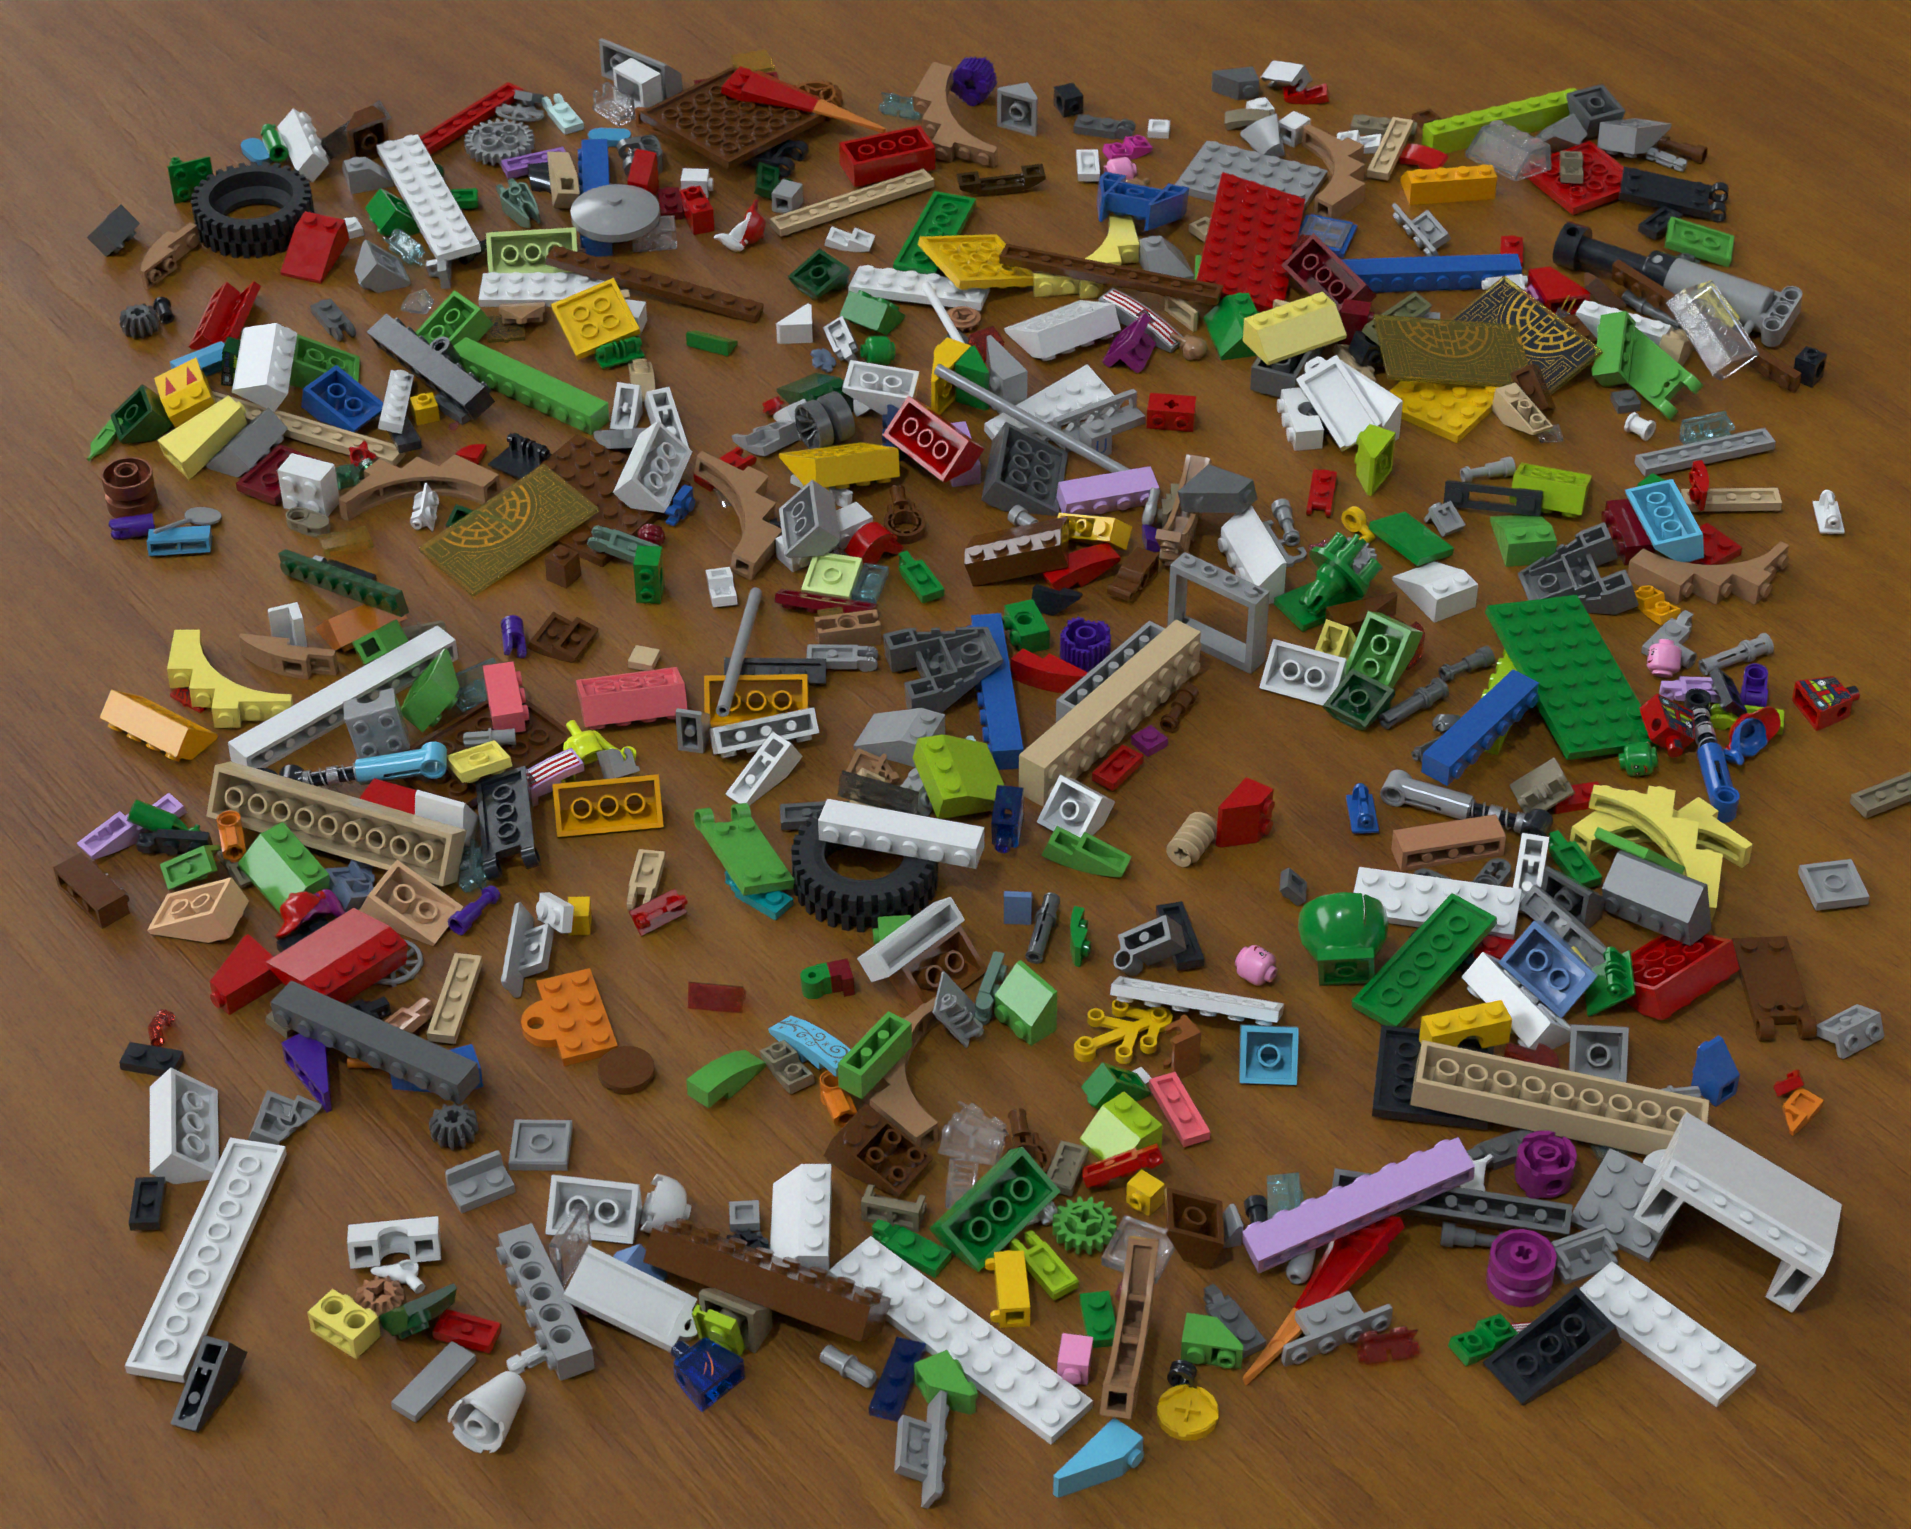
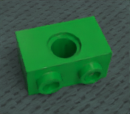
M637 545L633 563L636 603L661 604L665 587L662 547Z
M1033 599L1004 605V616H1002L1003 628L1005 631L1008 630L1013 647L1016 646L1018 651L1025 649L1031 653L1049 649L1050 629Z

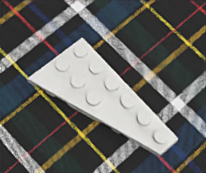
M1087 364L1015 406L1053 426V418L1112 397L1114 394ZM1110 406L1104 408L1099 415L1105 414ZM1001 413L984 425V431L991 440L994 439L1005 422L1029 434L1037 432L1005 413ZM1091 414L1084 415L1081 420L1087 419ZM1071 421L1065 422V423L1061 424V426H1062V425H1065V424H1069Z

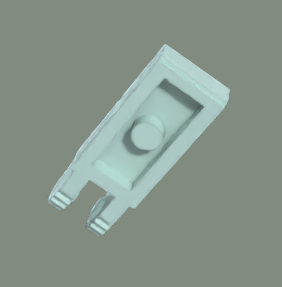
M559 93L554 94V102L556 103L554 106H552L551 100L548 97L542 98L543 108L546 110L547 115L564 135L584 129V122L567 102H564L562 95Z

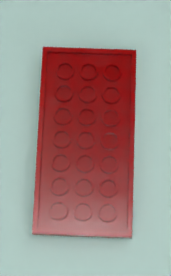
M1222 172L1196 280L1223 285V294L1220 299L1227 295L1249 293L1256 310L1259 312L1273 309V300L1275 299L1284 301L1290 274L1281 265L1295 252L1305 199L1276 188L1237 177L1233 174Z

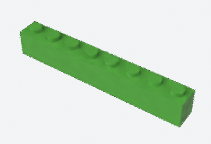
M467 337L454 345L460 355L458 363L466 370L467 374L469 372L473 373L479 380V383L483 381L495 391L590 435L609 422L608 402Z

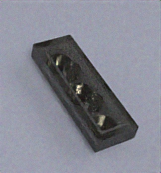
M842 770L839 777L837 796L882 809L915 815L918 809L919 792Z

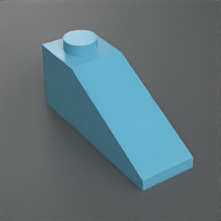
M1114 1417L1054 1475L1053 1495L1059 1498L1123 1476L1131 1467H1137L1144 1456L1143 1437Z

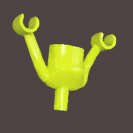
M571 720L566 724L572 736L564 742L563 750L572 748L584 765L598 760L596 752L603 749H618L607 742L595 730L581 731L575 720ZM626 746L631 750L634 761H636V750L633 747ZM622 748V750L618 749L623 756V760L625 761L627 756L624 753V748ZM575 774L562 779L561 783H565V781L575 782Z

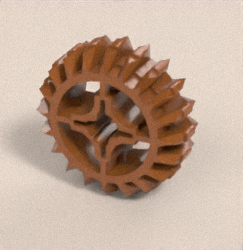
M815 79L814 81L807 80L805 83L799 82V85H793L843 108L844 101L841 89H838L837 85H832V82L826 83L824 80L816 81ZM822 115L821 123L823 121H831L832 117Z

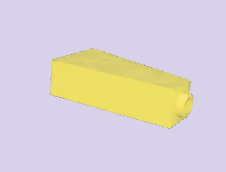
M227 396L158 439L164 457L187 479H191L248 424L244 416L246 413L244 406L241 402H235L230 396Z

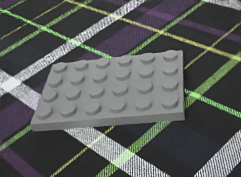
M1206 141L1175 185L1190 187L1189 196L1214 202L1221 173L1225 172L1304 198V212L1327 179L1328 170L1320 169L1317 166L1300 164L1296 161L1280 159L1276 156L1260 154L1256 151L1240 149L1236 146L1219 144L1216 141Z

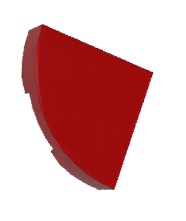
M468 445L458 450L455 455L478 465L487 452V445Z
M1799 1069L1786 1074L1788 1079L1775 1083L1773 1088L1777 1096L1804 1085V1079Z

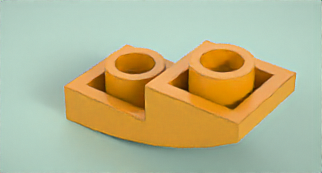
M1641 586L1638 590L1634 591L1639 604L1637 608L1659 625L1665 624L1671 618L1677 619L1681 613V608L1665 601L1664 592L1655 589L1653 586Z

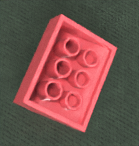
M677 667L576 680L585 727H590V729L605 728V724L616 723V726H626L635 720L649 723L656 721L658 717L667 716V719H676L675 711L677 708L688 710L685 683Z

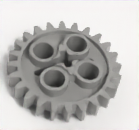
M496 119V122L488 120V124L481 122L480 127L473 126V130H468V135H465L464 140L466 153L470 154L471 159L476 158V162L483 160L484 165L491 162L492 166L496 163L501 165V160L531 154V149H534L535 144L533 130H529L528 125L523 126V122L516 124V120L508 122V119H505L503 122H500L499 119Z

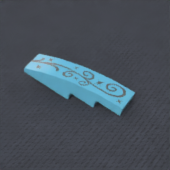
M789 1016L768 1028L769 1033L779 1042L785 1040L798 1052L801 1062L809 1060L819 1070L825 1067L835 1077L838 1076V1063L851 1050L823 1029L793 1016Z

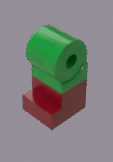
M848 958L816 964L815 966L805 968L800 973L801 991L803 996L808 999H818L825 994L843 992L844 997L855 995L854 978Z

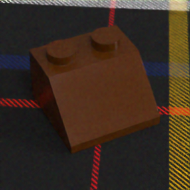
M374 105L354 112L346 128L350 159L354 157H366L370 160L379 158L376 145L389 141L386 116Z
M1166 1187L1164 1191L1166 1235L1183 1261L1212 1268L1225 1245L1222 1201Z

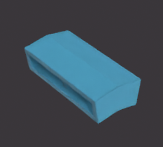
M221 341L170 361L171 369L196 357L205 377L220 372L222 370V350L225 344Z
M210 525L175 527L158 534H154V529H149L147 539L148 556L211 552L213 537Z

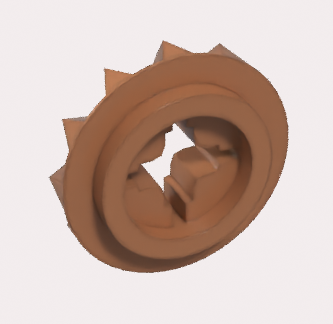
M959 306L947 311L956 329L962 332L964 330L972 331V328L978 327L979 322H981L980 313L976 309L967 306Z
M376 1275L374 1280H364L363 1286L357 1288L355 1300L356 1304L365 1309L369 1308L377 1316H380L402 1305L404 1290L399 1280L393 1281L389 1275L384 1279H380ZM384 1290L385 1295H380L375 1301L374 1294H379L380 1291Z

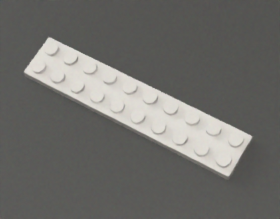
M418 134L408 135L402 139L386 141L383 144L376 145L380 158L437 262L480 252V243Z
M237 1138L229 1139L125 1364L126 1373L181 1383L186 1382L203 1337L207 1335L287 1155L285 1146Z
M871 1236L829 1269V1276L837 1279L838 1277H847L854 1280L856 1286L864 1289L868 1286L882 1290V1295L891 1298L886 1316L888 1323L932 1356L948 1350L954 1360L958 1359L961 1363L964 1376L968 1382L972 1381L977 1390L1052 1445L1093 1408L1092 1399L1066 1380H1063L1061 1376Z

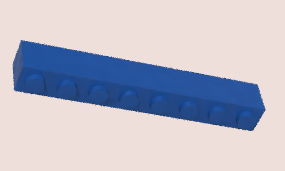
M607 138L581 140L582 148L577 149L579 196L593 188L610 185ZM580 234L581 249L585 248L587 255L595 257L613 256L612 242L596 241Z
M1518 254L1341 259L1374 293L1482 289L1481 283L1486 278L1502 276L1503 280L1506 281L1505 276L1522 274Z
M1001 613L971 615V625L966 627H988L1003 658V663L975 685V691H980L977 693V706L983 709L979 710L980 725H985V727H982L983 743L988 742V748L998 770L1019 769V755L1023 752V743Z

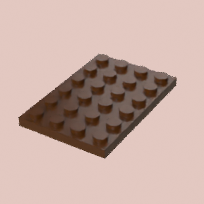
M488 699L410 746V749L405 751L421 749L428 742L443 744L447 749V755L472 748L464 746V733L488 731V728L494 730ZM526 699V703H522V705L528 706L529 720H525L526 731L515 733L516 745H500L510 756L512 767L505 769L504 772L526 766L529 769L545 759L562 752L564 742L572 736L570 731ZM447 763L445 774L439 778L431 779L424 775L402 778L417 790L466 803L470 808L478 805L476 782L462 783L448 767ZM488 774V775H485V776L480 777L479 780L484 779V778H488V777H491V776H494V775H493V774Z

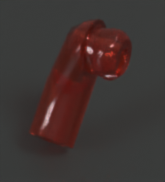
M167 1009L157 1011L147 1026L152 1046H163L165 1041L162 1029L164 1025L169 1027L175 1021V1015L172 1011H167Z

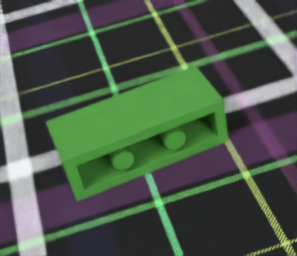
M1627 311L1603 314L1600 317V324L1597 326L1598 339L1597 345L1594 348L1596 352L1594 365L1592 366V375L1603 387L1624 384L1629 381L1636 322Z
M888 1011L838 1063V1087L863 1099L912 1047V1023Z

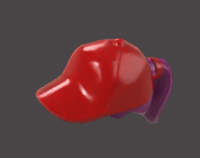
M323 889L315 894L305 891L295 894L290 893L289 898L280 906V914L284 923L275 935V938L277 940L284 938L295 928L300 927L305 921L316 920L321 916L325 917L329 914L338 918L346 912L343 910L337 896L329 889Z

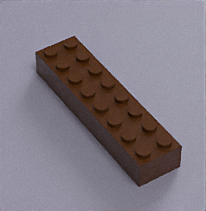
M677 1218L675 1221L665 1222L652 1228L643 1260L644 1263L859 1342L882 1333L891 1298L882 1295L883 1291L868 1286L864 1289L856 1286L855 1281L850 1278L838 1277L837 1279L829 1276L828 1271L819 1267H811L809 1269L801 1266V1261L795 1258L784 1257L782 1259L773 1256L774 1252L770 1249L763 1247L754 1249L746 1246L747 1242L742 1239L721 1237L720 1232L715 1229L703 1228L702 1230L693 1227L694 1223L687 1219Z

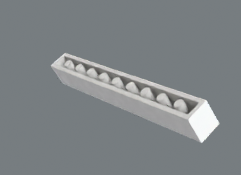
M438 625L229 741L231 761L252 768H266L346 723L343 701L357 698L359 703H369L380 696V691L394 688L395 694L411 686L444 648L449 651L452 662L457 660L456 640Z

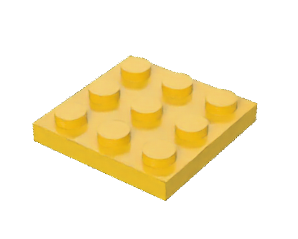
M614 278L551 304V308L577 360L596 353V349L600 345L609 344L614 341L618 344L619 340L624 341V339L641 334L640 328Z

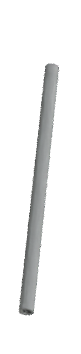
M938 364L935 368L934 374L1109 472L1130 470L941 364Z
M752 588L749 593L716 708V713L721 717L727 716L730 711L762 596V591L759 588Z

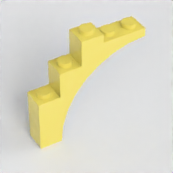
M1129 214L1124 216L1109 215L1108 236L1103 244L1085 259L1120 266L1121 264L1139 263V241L1132 216ZM1040 272L1034 273L1033 293L1034 297L1079 294L1080 299L1100 298L1103 296V283L1098 284L1092 281Z
M174 630L167 666L170 688L189 687L192 708H211L214 728H240L241 721H267L293 706L292 694H275L252 690L238 685L218 673L203 655L200 630Z
M1594 785L1589 808L1612 814L1631 823L1646 833L1661 847L1670 860L1685 867L1682 875L1707 884L1712 922L1717 908L1723 854L1708 849H1696L1699 822L1688 818L1672 817L1676 790H1670L1661 786H1648L1647 793L1643 794L1634 790H1621L1607 785Z
M1697 797L1680 810L1676 811L1673 809L1672 817L1688 818L1699 822L1696 848L1722 853L1724 858L1741 868L1749 863L1753 844L1717 820L1719 811L1712 805ZM1598 810L1573 825L1570 835V841H1576L1589 859L1604 851L1616 848L1595 838L1594 833L1597 827L1634 843L1654 842L1646 833L1631 823Z

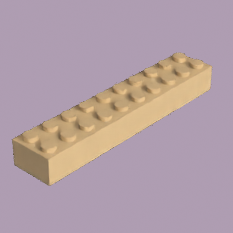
M1176 619L1019 755V794L1044 807L1059 775L1075 780L1084 771L1089 770L1091 765L1097 759L1102 758L1114 744H1118L1130 730H1134L1138 723L1146 716H1150L1156 707L1166 702L1169 696L1182 683H1185L1190 677L1198 673L1202 646L1200 643L1201 632Z
M232 761L215 765L207 817L217 819V816L224 811H237L241 816L244 828L261 833L284 822L305 846L389 870L394 862L398 860L430 883L445 886L457 882L467 831L465 829Z
M1422 1040L1416 1064L1410 1105L1531 1131L1549 1130L1556 1132L1555 1136H1565L1569 1139L1649 1155L1654 1151L1667 1149L1686 1112L1707 1124L1709 1100Z

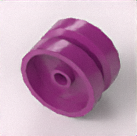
M1516 1229L1500 1234L1492 1242L1486 1275L1488 1289L1495 1298L1511 1306L1531 1307L1543 1302L1550 1294L1557 1259L1554 1246L1546 1237L1530 1230Z

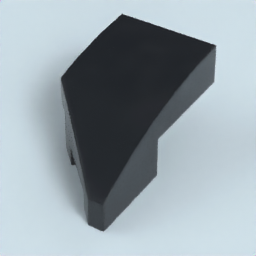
M1036 584L1033 587L1031 599L1034 600L1040 613L1055 615L1081 599L1083 593L1064 587L1058 591Z

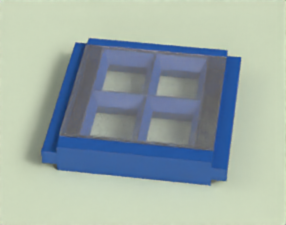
M1313 214L1310 216L1306 215L1299 229L1296 250L1314 233L1338 257L1343 258L1357 230V225H1354L1353 222Z

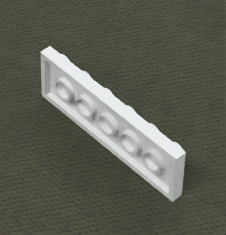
M870 265L858 267L849 284V291L858 294V291L861 290L876 298L931 304L922 289V285L925 282H929L943 306H967L981 311L990 292V287L987 289L969 288L968 290H961L948 277L939 276L935 273L927 275L919 274L916 271L903 272L896 271L893 268L879 269Z
M563 272L483 273L478 299L479 307H499V304L545 302V307H551L552 303L604 281L577 273Z
M1359 867L1354 893H1362V896L1366 894L1380 900L1386 909L1389 923L1420 927L1445 899L1453 893L1497 917V925L1488 935L1514 940L1522 889Z
M1119 976L1111 984L1110 995L1117 996V1000L1122 1002H1133L1134 999L1144 1000V1004L1147 1006L1161 1007L1162 1003L1172 1005V1009L1176 1011L1188 1012L1189 1008L1200 1010V1014L1206 1016H1216L1217 1013L1228 1014L1227 1018L1235 1021H1244L1245 1017L1256 1019V1024L1272 1026V1022L1277 1023L1283 1014L1284 1003Z
M1612 1261L1580 1288L1617 1327L1621 1338L1715 1407H1718L1755 1373L1756 1365Z

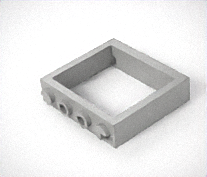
M1184 552L1170 565L1167 627L1177 619L1200 631L1201 651L1251 674L1265 661L1270 591ZM1188 579L1249 607L1246 644L1186 616Z

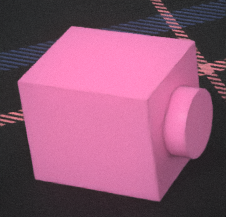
M1062 1334L1057 1374L1063 1380L1072 1385H1088L1093 1352V1337Z

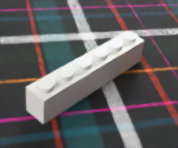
M827 799L818 820L819 840L974 869L977 868L984 849V827Z

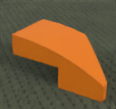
M1802 1087L1797 1088L1783 1105V1113L1789 1134L1794 1136L1805 1127L1821 1110L1824 1100Z

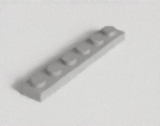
M1766 428L1639 454L1635 456L1634 463L1642 474L1647 477L1652 473L1661 474L1692 467L1693 461L1702 460L1704 464L1773 450L1775 449L1776 441Z

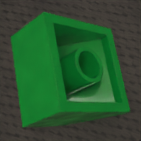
M382 188L377 191L365 207L370 215L369 219L377 225V231L385 237L389 235L395 239H400L421 233L405 201Z

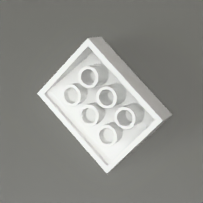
M1079 300L1004 328L1005 333L1034 358H1042V361L1052 360L1056 358L1055 354L1061 352L1062 354L1073 352L1075 347L1079 345L1082 347L1092 345L1095 339L1113 337L1114 332L1121 330L1115 304Z

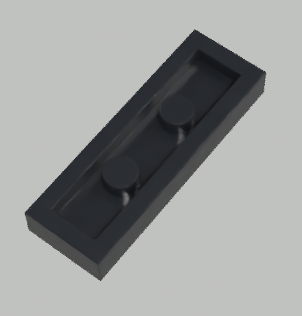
M1183 902L1156 905L1157 918L1167 915L1182 926L1187 950L1172 956L1177 971L1203 967L1204 956Z

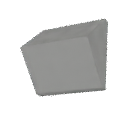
M1029 83L998 88L997 126L1036 136L1038 98Z

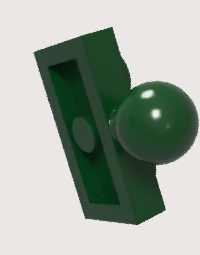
M759 162L756 168L754 194L772 199V192L781 182L779 180V168ZM789 178L784 179V180H788V181L794 182L792 179H789Z

